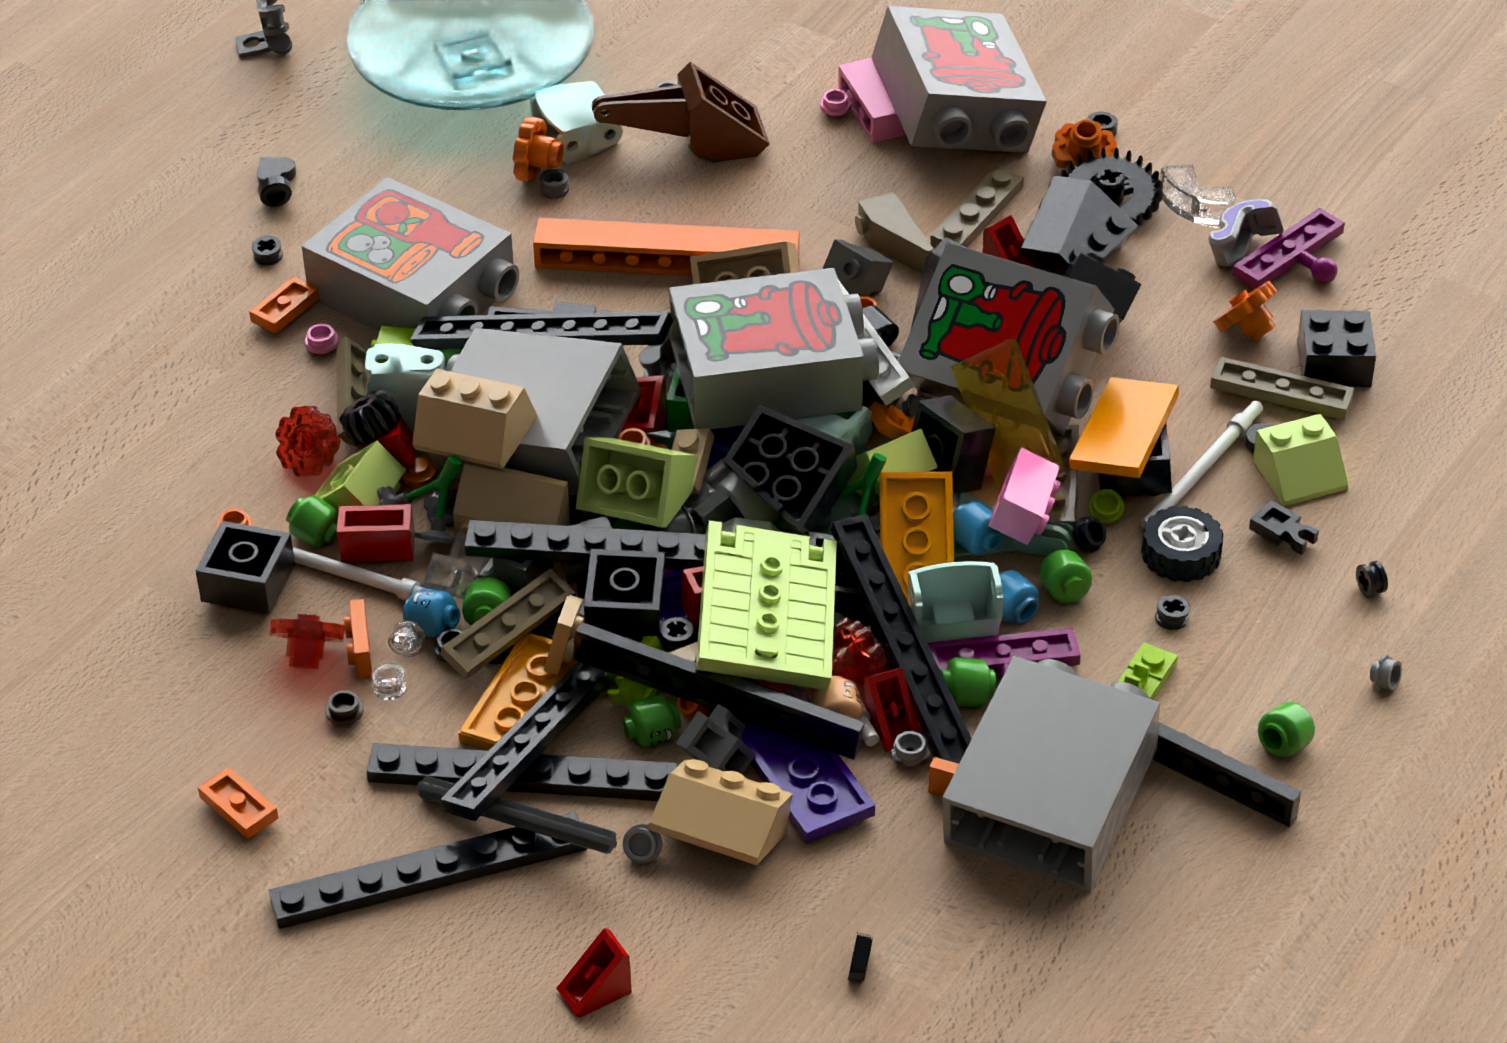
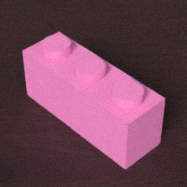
M872 58L839 65L838 89L844 90L851 100V110L871 141L875 143L906 135Z
M1021 447L1005 476L988 526L1026 545L1029 544L1034 533L1040 536L1050 516L1048 514L1055 502L1054 496L1061 483L1056 480L1060 466Z

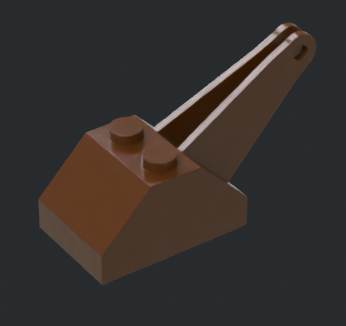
M689 62L677 74L678 85L602 95L596 97L591 104L594 118L600 123L616 124L687 137L689 141L688 147L692 153L698 157L704 156L713 163L757 157L770 145L757 107L692 62Z

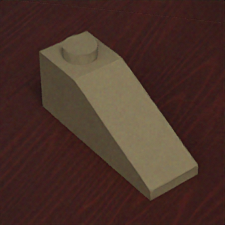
M895 192L858 201V216H855V225L858 233L864 235L870 246L923 274L926 257L934 249Z

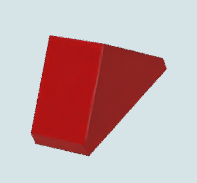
M1012 215L983 229L982 253L1035 268L1019 252L1024 239Z
M664 375L636 377L642 392L621 430L638 428L645 433L667 430V395Z
M401 417L396 427L388 431V434L381 436L377 441L403 467H409L415 464L416 449L413 446V434ZM371 443L363 444L364 448L370 445Z
M900 667L866 677L864 705L870 713V722L880 737L879 742L885 752L894 749L893 743L899 734L906 731L920 733L903 668Z
M603 928L556 988L575 1016L583 1017L632 993L630 956L610 929Z

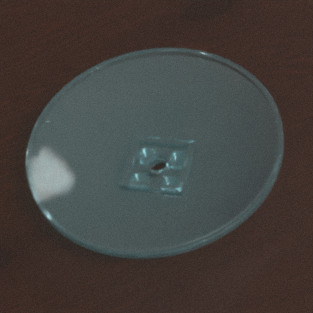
M363 0L354 11L347 30V44L352 63L359 74L376 89L393 98L417 106L462 111L483 110L515 104L535 97V92L559 85L569 78L585 61L594 38L593 16L586 0Z

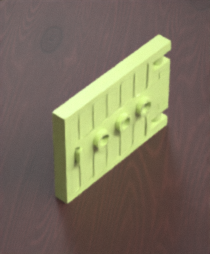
M709 520L705 539L696 670L816 689H828L832 678L837 541L824 539L822 547L809 545V536L736 525L735 533L721 531L722 522Z

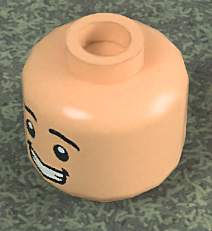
M832 676L828 689L814 688L811 692V704L859 721L862 719L863 708L859 692L852 681L840 676Z

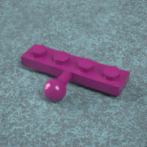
M1319 208L1234 264L1232 276L1256 289L1267 281H1273L1300 263L1311 270L1312 277L1317 282L1323 284L1330 283L1336 278L1338 273L1336 263L1331 258H1316L1311 254L1343 234L1345 222Z
M1074 628L927 643L940 670H945L948 662L955 657L982 659L988 664L989 669H993L995 674L1001 675V679L1013 656L1037 663L1043 659H1053L1068 666L1080 665L1081 657Z

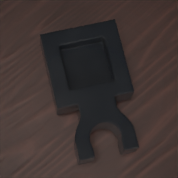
M1273 500L1250 518V530L1276 545L1285 541L1293 551L1300 555L1306 551L1307 541L1315 544L1318 541L1319 530L1314 527L1300 524L1301 516Z

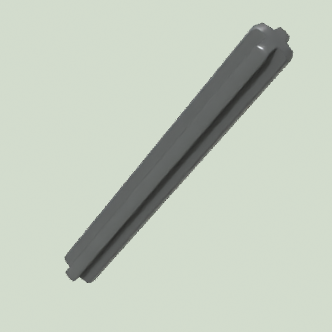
M426 776L422 782H419L417 788L422 799L441 804L440 799L455 784ZM501 797L481 815L485 818L604 854L611 853L613 848L617 846L616 833L612 830Z

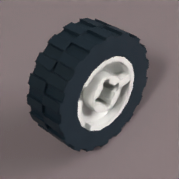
M1171 506L1168 509L1158 510L1155 515H1151L1148 518L1147 524L1145 523L1141 550V553H1143L1142 559L1144 563L1148 564V568L1151 571L1156 572L1162 578L1166 577L1171 581L1179 580L1183 582L1201 580L1204 576L1211 575L1220 564L1224 535L1223 529H1220V523L1217 520L1215 521L1212 515L1204 513L1198 508Z

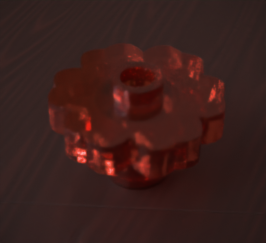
M317 406L293 407L290 417H282L280 419L279 427L275 433L276 439L280 443L277 447L276 455L281 460L282 467L284 469H293V473L297 477L319 476L322 473L323 466H330L333 463L334 455L340 447V438L337 437V429L332 422L331 416L327 413H320Z
M297 614V619H271L269 634L270 636L287 638L286 657L289 658V667L319 669V660H323L325 642H343L345 625L319 621L320 616Z
M844 617L834 624L832 676H840L850 681L854 680L858 685L863 686L865 685L866 677L887 671L886 668L889 667V662L885 657V652L878 643L874 642V637L869 629L864 627L858 620L852 622L848 617Z

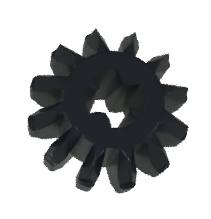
M379 390L362 396L361 399L345 408L339 421L347 437L357 446L369 444L388 434V431L396 427L402 416L394 399L385 390Z

